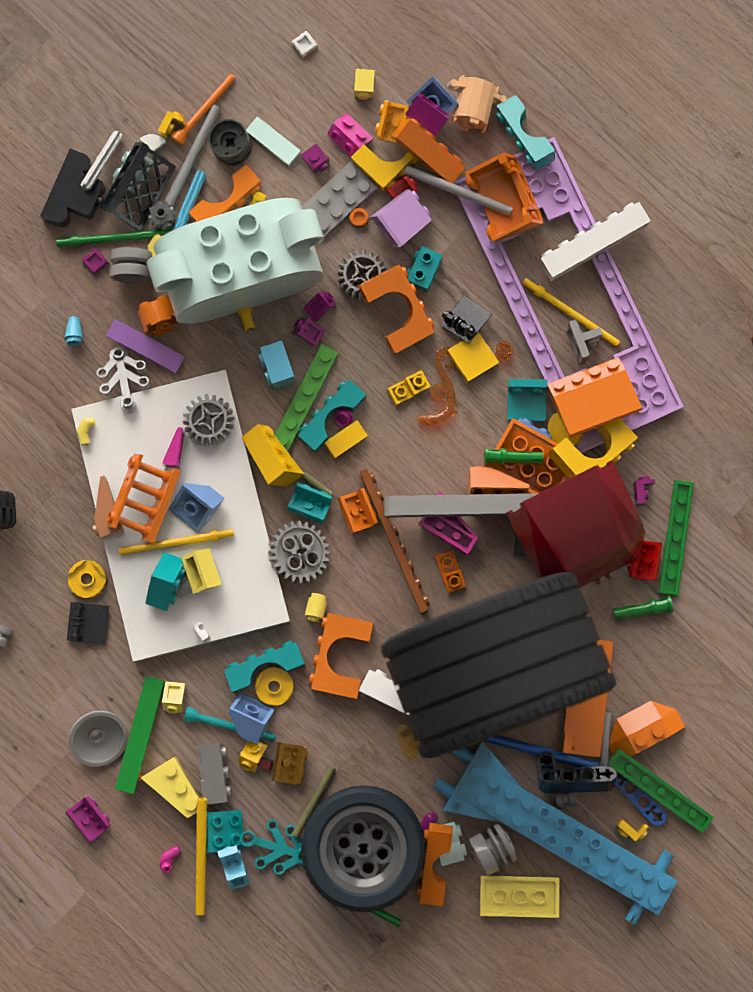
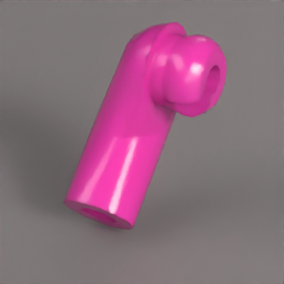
M178 845L161 855L159 866L163 873L171 872L173 858L182 853Z

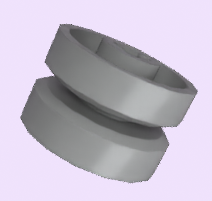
M131 247L112 249L110 251V261L115 265L110 267V279L123 283H145L151 281L146 263L147 260L152 258V252Z

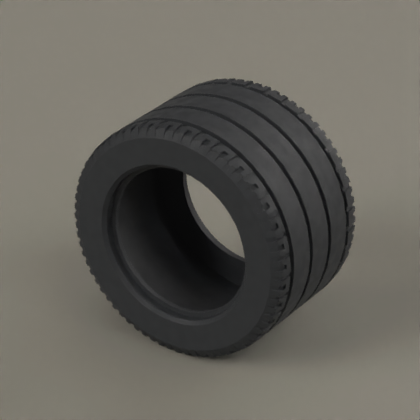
M563 572L500 592L411 627L384 642L381 646L384 659H389L386 665L394 686L399 685L400 689L396 690L404 713H409L410 715L407 721L414 740L420 741L421 745L417 746L422 758H435L583 703L613 689L616 685L613 672L608 673L607 669L611 668L603 645L598 646L596 642L600 638L592 617L587 618L586 616L589 613V609L581 589L576 590L575 588L579 584L574 573Z

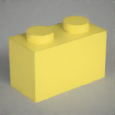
M210 548L194 551L181 557L193 594L208 591L222 585Z

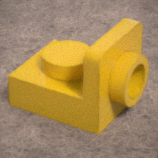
M167 111L158 129L159 136L166 139L169 134L171 135L175 129L174 123L184 127L186 125L184 116L175 111L173 113Z

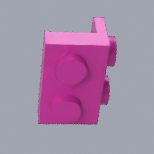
M348 113L333 122L327 133L350 157L363 145L367 146L373 140V137Z

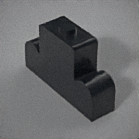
M71 148L69 149L40 215L44 222L61 228L65 227L70 223V212L92 220L97 208H100L104 200L102 196L106 189L103 181L97 179L88 191L81 187L83 179L92 167V163L87 155Z

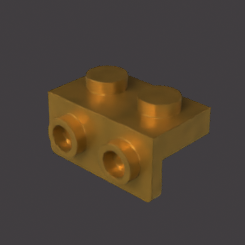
M278 742L272 781L301 785V781L304 778V762L308 756L307 747Z

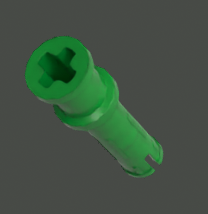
M484 448V465L488 463H500L501 466L506 465V463L543 464V452L506 451L504 448L500 450Z
M670 596L660 600L651 599L648 603L613 608L615 621L648 614L657 616L658 613H673Z

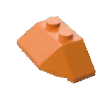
M649 701L616 719L609 740V749L612 755L619 748L631 757L684 728L685 725L676 709Z

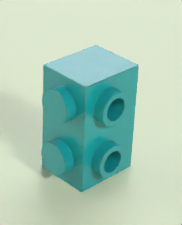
M423 246L420 251L416 250L412 261H415L414 265L407 270L409 283H412L416 289L428 293L443 255Z

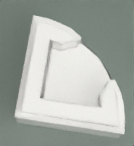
M148 134L140 138V141L147 144L154 152L167 143L164 138L155 134Z
M199 622L194 625L202 641L205 642L210 639L202 623Z

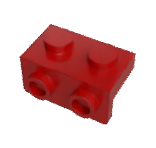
M643 542L638 560L628 564L630 577L639 580L657 581L662 543Z

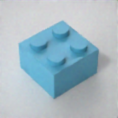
M282 340L260 347L262 353L258 355L263 369L267 368L268 370L264 372L268 385H273L274 390L295 384V378Z

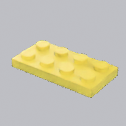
M480 875V916L559 918V877Z

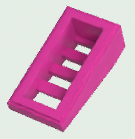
M181 427L177 428L162 461V465L165 467H180L185 433Z

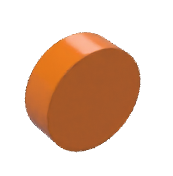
M356 208L351 211L350 223L354 227L362 228L368 223V213L366 210Z

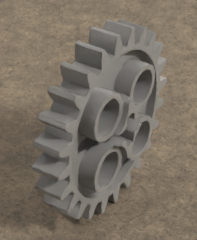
M292 521L288 526L284 524L282 530L277 529V535L271 537L275 542L268 544L273 547V549L268 551L269 554H273L269 561H275L272 568L278 567L279 570L276 574L284 573L283 579L290 577V583L294 582L295 579L297 584L302 583V580L307 583L310 579H316V575L322 574L320 569L327 568L324 562H328L329 559L325 555L329 554L330 551L325 550V547L329 544L323 543L326 536L320 537L321 530L315 532V525L308 528V522H305L303 525L301 521H297L296 524ZM303 536L308 539V545L303 543ZM285 541L290 543V550L285 547ZM308 555L313 557V564L308 562ZM290 559L295 561V568L290 566Z

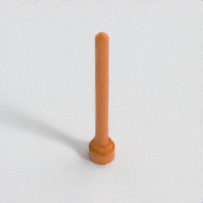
M230 74L182 130L179 129L170 136L176 144L181 147L187 141V134L234 82L235 76L233 74Z

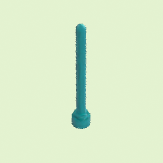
M187 707L184 722L196 723L198 721L237 732L234 723L199 714V711H195V708ZM264 731L261 739L274 741L276 735Z

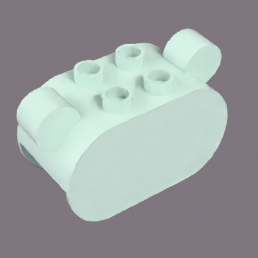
M295 198L271 199L197 221L165 234L155 242L154 250L156 256L147 260L146 264L154 290L156 292H168L176 320L184 324L200 323L236 313L244 308L256 307L294 295L318 283L324 274L315 245L324 240V235L314 209L303 210L301 202Z

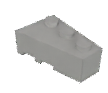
M222 743L196 746V752L199 755L198 767L201 773L203 798H207V804L229 802L228 798H231L232 794L231 786H227L226 778H229V768L224 763V759L227 758L226 747H223Z

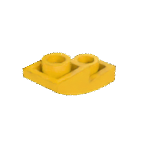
M422 370L406 377L403 381L387 388L386 391L396 407L431 386Z
M357 420L325 441L324 445L335 459L368 435Z

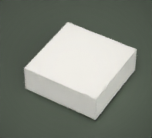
M307 31L292 41L293 46L302 58L318 47Z

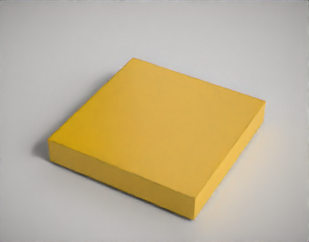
M479 332L470 343L463 340L446 351L467 383L499 364V361Z

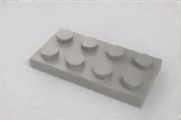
M350 161L308 200L302 208L303 210L314 209L316 211L325 238L350 215L352 210L360 206L377 190V186Z

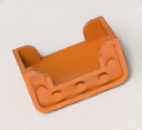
M503 152L464 172L466 184L470 189L472 188L480 195L513 208L510 216L484 207L490 222L487 226L486 234L492 242H498L543 224L541 213L516 156Z

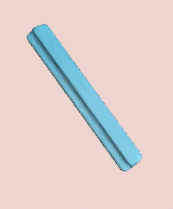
M202 171L196 172L172 231L187 224L190 217L189 211L196 203L206 179V173Z

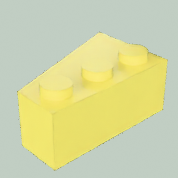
M173 757L141 777L185 817L190 818L197 813V798L201 797L177 757Z

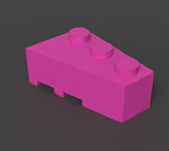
M422 517L418 524L420 528L465 556H468L478 539L461 517Z

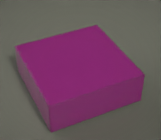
M96 248L82 259V262L94 275L109 263Z

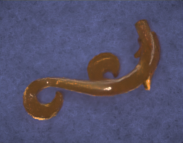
M442 347L436 352L435 364L444 384L434 385L430 392L431 399L434 402L443 401L445 397L440 394L445 392L447 395L446 405L439 413L435 410L433 414H428L427 416L418 415L417 422L426 423V425H437L458 413L453 411L456 401L454 387L440 363L441 357L448 355L446 351L451 347ZM450 360L449 364L445 365L447 369L455 366L452 360Z

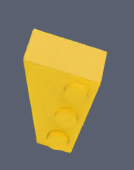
M257 424L241 437L269 485L289 487L304 475L303 471L269 426Z

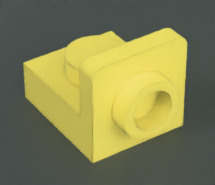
M165 683L162 700L163 711L171 714L182 713L185 683Z

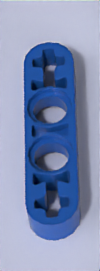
M616 777L615 786L651 824L656 826L664 824L666 813L648 793L635 785V791L629 794L625 791V785L631 781L626 779L620 786L618 782H621V780ZM643 796L649 800V805L646 808H641L638 805L639 798ZM653 804L655 808H653L652 810L655 813H661L660 822L658 820H652L654 818V815L651 812H649L648 815L645 813V811H648Z

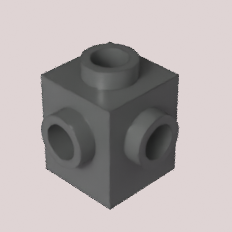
M167 201L156 202L149 208L151 212L148 215L152 226L156 225L157 230H167L175 224L173 219L176 217L173 206H168Z

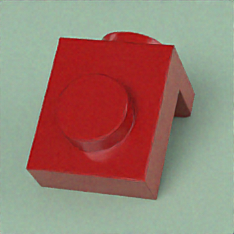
M403 176L390 188L386 189L392 199H395L405 190L410 189L415 192L418 190L415 180L408 176Z

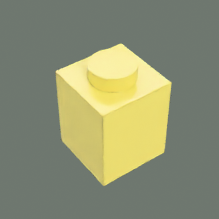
M356 69L355 97L363 100L373 98L375 70Z

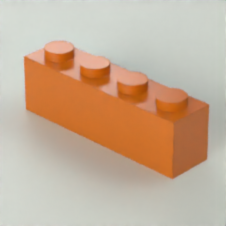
M413 118L404 119L391 138L435 176L454 183L465 169V166L461 164L462 160L454 154L451 155L448 152L449 149L444 144H438L434 140V135L429 131H423L418 121Z

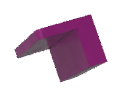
M421 93L405 113L410 119L413 118L418 121L421 127L434 136L439 133L451 116Z

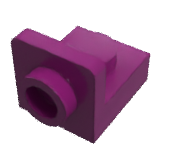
M317 144L301 154V157L314 174L318 171L323 172L329 166V157L325 156Z
M322 291L318 292L303 308L316 322L337 304L329 292Z
M302 317L295 322L292 334L301 337L312 346H316L325 330L309 318Z
M649 476L638 477V480L633 483L635 506L646 503L645 500H648L647 488L644 489V486L654 485L655 479H650Z

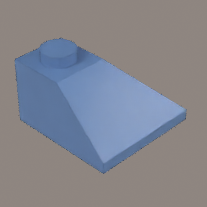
M434 76L406 101L411 106L416 97L421 93L447 113H450L459 104Z
M184 483L168 510L199 533L218 510L224 497L210 486Z
M240 692L228 712L239 736L248 742L257 744L275 708Z

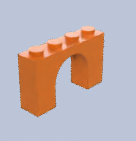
M400 264L357 286L365 303H369L390 292L399 294L407 302L409 316L406 323L383 337L391 354H396L435 332L432 319L430 317L427 318L424 312L426 308L423 302L419 301L416 297L417 290L412 283H409L407 279L408 273Z
M328 613L327 617H323L321 628H324L323 636L319 635L317 643L320 651L319 655L315 654L313 666H316L315 674L311 673L309 685H312V690L353 699L358 698L361 680L336 674L328 664L327 655L332 644L340 639L350 638L370 643L373 622Z

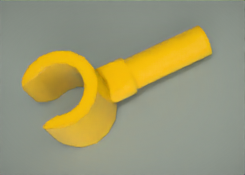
M256 192L249 205L265 201L267 196L261 192Z

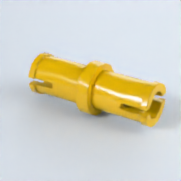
M244 308L237 312L238 316L241 317L244 332L248 329L256 328L251 314L253 312L252 308Z

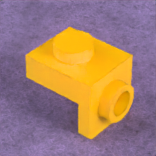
M247 742L239 756L238 765L246 771L256 772L258 764L267 749V745L261 742L257 744Z
M622 819L616 824L619 828L617 831L624 838L629 836L633 841H637V839L641 841L648 833L646 831L648 826L644 823L637 831Z

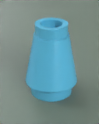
M72 316L68 318L64 339L69 346H79L83 340L79 317Z

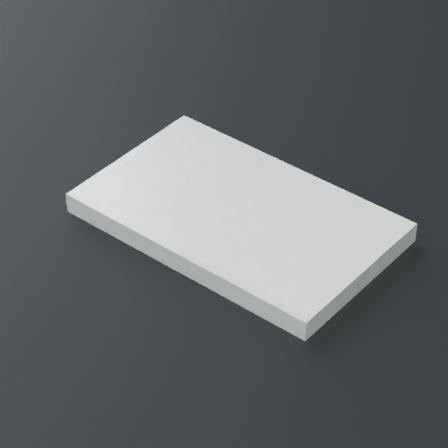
M226 370L132 393L130 396L135 399L137 406L136 410L132 413L122 411L120 402L123 396L71 409L76 430L82 419L92 417L95 420V426L88 431L90 444L83 446L80 444L95 508L100 477L104 475L107 478L114 501L116 502L129 468L127 467L128 461L134 454L143 455L141 462L162 471L172 468L163 466L162 461L177 428L181 427L184 430L185 427L189 426L184 425L182 421L188 419L183 416V413H190L186 406L193 407L191 400L198 403L197 397L200 396L202 400H205V394H208L209 400H211L213 395H216V401L222 397V405L228 402L229 407L227 409L232 408L233 413L228 416L232 415L235 417V420L229 421L234 424V428H227L232 432L231 435L224 433L227 439L224 441L222 437L218 438L220 444L212 440L213 446H209L206 440L205 446H202V439L195 443L194 438L196 436L193 438L188 437L191 431L184 433L180 467L175 468L180 470L181 473L155 542L210 533V530L216 529L218 531L233 529V537L221 538L220 541L215 542L209 540L121 556L119 555L118 548L148 543L141 540L142 535L140 532L123 526L124 533L103 539L133 662L155 658L290 622L279 576L276 574L277 568H272L275 561H269L273 554H269L268 551L272 548L268 545L270 540L246 446L241 438L243 434ZM206 406L210 413L222 412L215 406ZM201 409L196 412L193 423H196V420L201 418ZM205 412L206 421L204 423L207 422L212 428L211 419H213V417L210 418V416H208ZM224 417L215 425L217 432L223 426ZM199 427L196 429L201 434L211 435L208 428L200 429ZM139 469L134 479L155 489L161 488L163 483L162 478ZM184 483L210 486L224 497L218 510L199 533L168 510ZM131 487L128 499L148 507L154 506L156 501L154 496ZM124 506L121 517L143 526L147 525L149 520L147 514ZM210 548L222 585L193 594L191 589L182 597L177 595L175 604H170L167 611L145 604L151 575L164 552L181 558L194 551ZM184 577V579H180V585H182L187 580V578ZM199 622L202 623L210 636V639L205 642L202 641L194 628V625Z

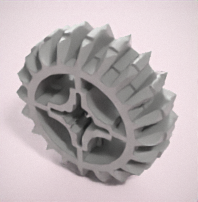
M363 249L360 255L359 251L355 250L356 256L348 253L349 260L344 257L342 259L344 264H339L341 270L337 271V275L341 276L337 281L338 283H343L340 286L341 290L346 289V295L352 292V299L359 295V301H362V297L358 289L352 284H362L370 280L369 277L376 270L378 275L387 270V267H382L385 262L384 260L379 261V255L373 258V251L366 255L365 249ZM359 262H368L373 266L364 267ZM353 265L356 272L348 280L347 272ZM359 271L363 272V274L364 272L366 273V280L362 276L359 278Z
M205 394V400L198 396V403L191 400L193 407L186 406L190 413H183V416L188 419L182 422L184 425H189L184 430L185 432L191 431L188 435L189 438L196 436L194 438L195 443L202 439V446H205L206 440L209 446H213L212 440L220 444L218 438L222 437L225 441L227 438L224 433L228 435L232 433L227 428H234V424L229 421L235 420V417L232 415L228 416L233 413L232 408L227 409L229 407L228 402L222 405V397L216 401V395H213L211 400H209L208 394ZM206 406H215L222 412L210 413ZM201 409V418L196 420V423H193L196 412ZM205 412L208 416H210V418L213 417V419H211L212 428L207 422L204 423L206 421ZM224 417L223 426L217 432L215 425ZM199 427L200 429L208 428L211 435L201 434L196 429Z

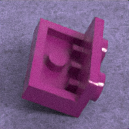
M86 795L81 801L68 809L65 814L89 844L111 825L108 816L105 813H101L97 808V802Z

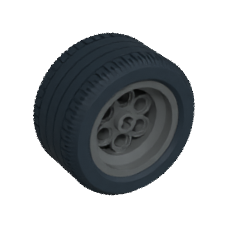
M368 785L342 789L320 803L306 823L301 842L303 867L314 889L328 902L333 903V905L353 912H372L385 909L406 896L414 887L422 872L426 851L421 824L411 807L396 794L383 788ZM356 823L363 824L364 832L356 834L353 831V826ZM376 828L381 829L384 833L383 837L379 840L372 836V832ZM347 837L350 840L349 847L342 848L339 845V839ZM359 844H368V852L366 854L359 852ZM380 848L387 849L388 857L380 859L377 856V851ZM349 856L355 860V865L350 868L344 865V859ZM371 862L374 865V870L371 873H366L363 870L364 863Z

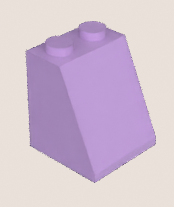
M410 189L402 192L371 216L392 247H401L431 221L429 217L431 213L425 206H421L418 201L420 200L419 196Z

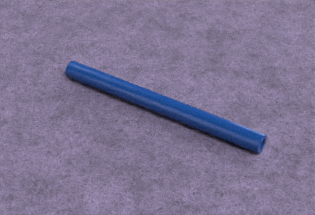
M500 735L484 740L485 742L536 756L545 751L551 752L557 762L575 767L599 766V763Z

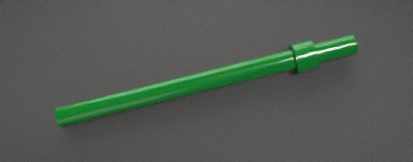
M160 229L85 237L75 235L71 236V238L56 239L57 247L70 245L72 247H80L81 244L153 238L157 234L160 236L165 235L170 230Z

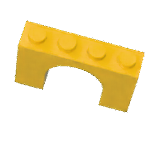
M365 145L351 157V161L383 193L395 184V181L400 176H405L404 173L407 166L419 162L409 152L398 161L386 162L379 159Z
M618 419L595 428L602 435L606 443V452L603 457L592 459L582 455L567 437L557 444L548 455L564 474L571 478L596 465H599L600 468L605 467L606 463L611 460L615 464L622 457L620 454L623 451L628 453L635 446L633 442L638 437L622 419Z

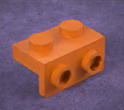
M364 488L337 499L351 534L371 528L378 523L377 514L372 509L370 497Z

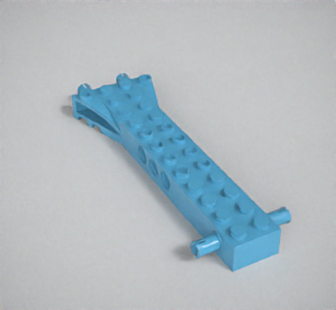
M481 742L476 752H471L466 748L458 749L462 754L456 750L453 752L452 755L465 761L468 766L456 786L454 785L453 787L440 778L436 782L443 787L441 788L434 784L432 789L447 796L448 799L442 810L504 823L633 900V905L625 919L635 925L644 909H649L659 915L678 881L666 874V869L674 855L663 849L657 863L653 864V866L522 789L483 742Z

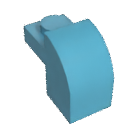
M237 845L218 851L219 859L224 867L226 879L231 890L250 885L247 869Z

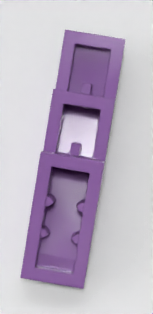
M114 319L106 334V337L173 373L177 372L184 359L183 355Z

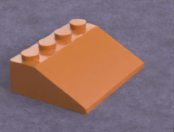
M619 357L547 384L550 400L570 437L643 410L627 371Z
M514 418L509 423L495 450L504 448L506 451L543 452V464L506 463V465L501 466L500 463H488L485 466L529 484L528 494H539L568 478L548 455L559 443Z

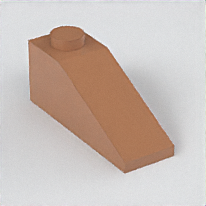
M104 475L100 477L94 516L95 525H93L96 536H100L101 539L125 532L120 524H117L116 529L107 527V516L113 510L115 501L107 478Z

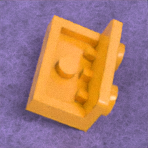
M385 100L384 104H381L379 111L381 119L375 128V134H377L379 140L397 143L391 136L401 122L408 118L405 113L409 106L392 103Z

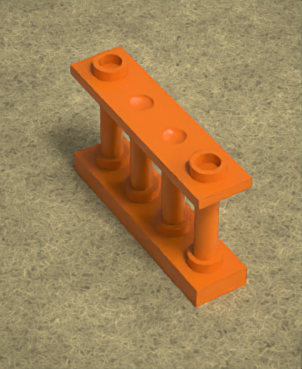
M134 454L128 461L127 467L129 468L113 510L107 516V527L116 529L117 524L140 532L142 535L141 540L154 544L181 471L175 468H168L166 471H162L141 462L143 455ZM138 469L162 478L161 488L155 489L134 480ZM131 487L154 496L156 499L154 506L148 507L128 499ZM124 506L147 514L149 517L147 525L143 526L121 517Z

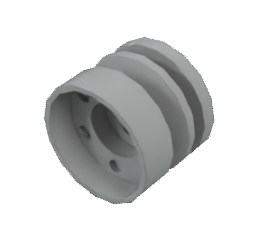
M499 824L494 825L497 832L496 835H493L490 828L487 829L489 839L485 840L480 833L469 839L488 876L499 870L498 860H501L506 866L509 865L505 856L509 855L512 862L517 861L515 848L508 834Z

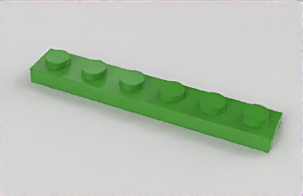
M322 344L275 433V436L287 452L291 448L298 430L301 428L338 356V352Z

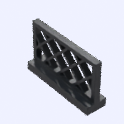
M135 142L100 208L112 213L136 230L141 231L148 219V215L151 213L149 208L159 199L176 166L151 150L144 142ZM147 153L152 156L153 164L145 165L144 158ZM165 164L169 168L166 174L160 176L158 165ZM154 166L156 177L148 178L146 168ZM138 170H143L145 180L136 181L135 174ZM157 180L159 187L156 191L152 192L149 181ZM145 183L148 193L140 195L138 184ZM134 186L136 196L128 198L126 191L128 187ZM148 196L150 203L148 207L143 208L141 198ZM137 199L139 209L131 211L129 201ZM125 202L127 213L120 214L116 209L120 203ZM140 212L141 220L137 225L133 222L132 214Z

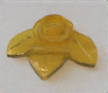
M401 724L396 729V738L401 742L400 749L406 757L414 759L418 749L417 746L421 745L420 741L414 740L409 724ZM408 730V737H403L401 732Z

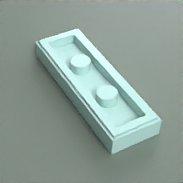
M256 117L246 129L253 139L288 166L301 153V150L259 117Z

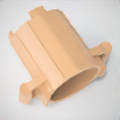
M464 75L459 77L458 81L453 79L447 84L449 90L458 92L456 101L459 104L454 108L452 123L456 122L460 125L459 129L468 132L469 128L482 129L481 132H485L492 104L498 105L506 100L504 95L498 94L499 87L497 86L496 88L493 83L476 77L465 78Z

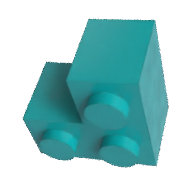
M166 552L163 553L151 575L145 604L164 611L168 610L170 604H175L177 598L175 591L179 588L180 579H184L186 574L180 557Z

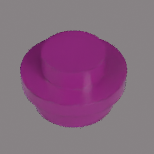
M341 408L335 413V422L340 427H348L353 422V415L348 409Z

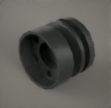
M223 119L212 126L208 142L211 150L220 162L235 166L242 164L248 159L252 151V142L249 134L240 122L234 119Z

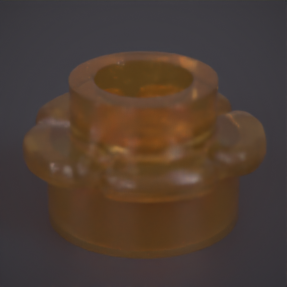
M508 341L498 343L495 347L496 356L504 360L509 359L511 354L514 353V348Z

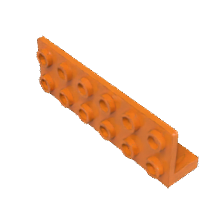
M606 640L596 641L598 646L603 645L611 666L613 642ZM608 692L566 709L561 753L600 757Z

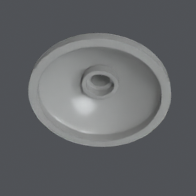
M93 711L85 714L75 722L69 734V747L73 756L82 764L92 767H100L112 763L122 754L127 744V730L124 723L118 716L107 711ZM94 732H99L98 735L93 736Z

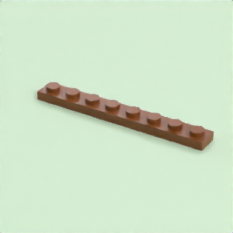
M367 469L360 471L362 480L420 614L428 611L429 601L426 595L422 596L419 590L422 588L419 578H414L412 571L415 569L411 560L407 561L404 554L407 551L403 542L399 543L396 537L399 535L396 525H391L389 518L384 517V507L381 502L384 498L380 489L376 491L374 483L377 482L373 472L369 473Z

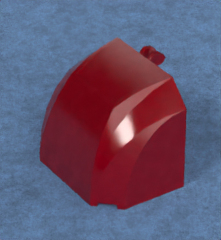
M613 460L607 462V466L602 468L599 465L593 466L519 504L521 508L515 512L510 510L506 513L538 579L563 572L574 573L579 584L575 587L577 590L594 581L598 585L601 583L600 578L605 576L607 579H610V573L638 560L646 532Z

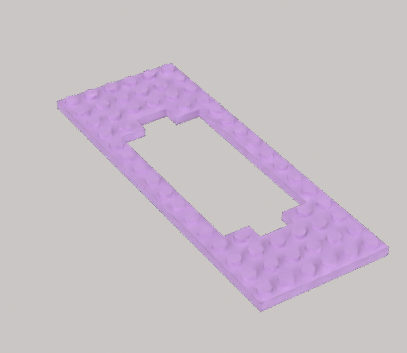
M555 137L548 140L555 150V160L537 171L532 165H528L523 151L515 154L514 156H516L521 164L538 209L543 210L547 221L550 222L569 213L578 233L581 231L586 233L591 230L590 227L595 224L594 218ZM466 176L456 180L453 183L455 185L478 193L477 191L473 190L472 188L470 189L467 186L465 181ZM457 196L543 379L547 380V384L565 378L502 245L503 242L521 235V233L498 242H492L486 234L487 226L490 222L484 207ZM607 249L592 258L591 261L632 345L631 348L613 355V359L619 357L643 409L621 418L633 431L680 410L684 406L618 268ZM594 428L583 432L582 440L575 447L582 454L604 444L605 440Z

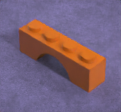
M247 164L232 175L234 188L229 198L220 203H209L202 200L189 211L190 217L194 222L230 212L236 207H241L246 203V199L250 195L254 196L256 192L261 190V180Z
M429 823V830L425 829L424 831L427 846L424 866L419 878H422V883L417 885L416 896H420V904L443 906L446 880L435 872L433 863L439 856L449 853L451 850L453 826Z

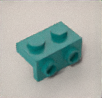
M297 483L287 510L322 524L333 497L324 491H318L306 484Z

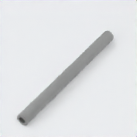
M212 105L164 201H167L169 207L174 205L221 110L216 105Z
M411 166L406 167L404 174L504 215L510 216L513 208Z

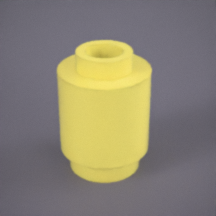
M312 593L311 597L308 598L305 616L308 617V621L318 623L319 620H323L327 606L326 596Z

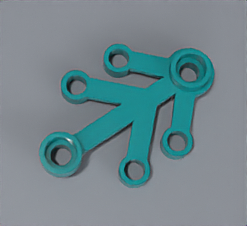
M275 819L268 820L266 827L272 832L277 843L256 837L249 830L242 832L240 835V841L246 847L254 844L274 850L264 857H257L255 859V866L258 869L265 868L266 864L285 854L293 857L283 863L278 862L273 866V870L277 875L283 874L286 869L297 863L303 865L300 858L301 841L299 838L287 833L289 827L295 829L294 825L286 826L285 833L291 837L295 848L287 846L278 829V822ZM271 821L276 823V827L273 829L269 828ZM247 834L251 836V841L249 842L244 840V836ZM259 859L264 860V865L261 867L257 865ZM277 865L283 866L281 872L276 871Z

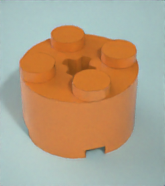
M167 295L159 296L157 300L152 302L146 301L139 305L140 309L137 314L147 336H150L149 333H154V336L167 334L175 329L174 325L178 323L179 326L181 324L175 318L170 298Z

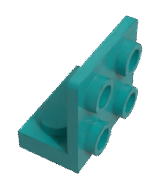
M509 379L508 421H511L512 418L517 421L519 418L522 420L526 418L530 421L546 420L547 380Z
M241 810L207 812L206 853L218 852L226 847L236 845L238 849H244V845L240 841V835L243 832Z

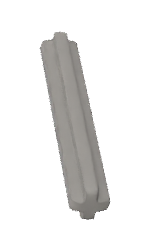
M119 131L112 133L83 179L81 187L84 190L88 191L92 188L122 140L123 135Z

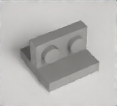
M577 320L570 321L566 332L580 365L586 363L590 355L588 349L597 346L602 332L599 327L581 333Z

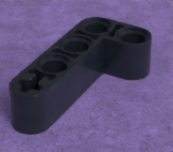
M545 751L538 756V786L543 793L607 792L614 788L617 773L610 766L557 768L556 758L553 753Z

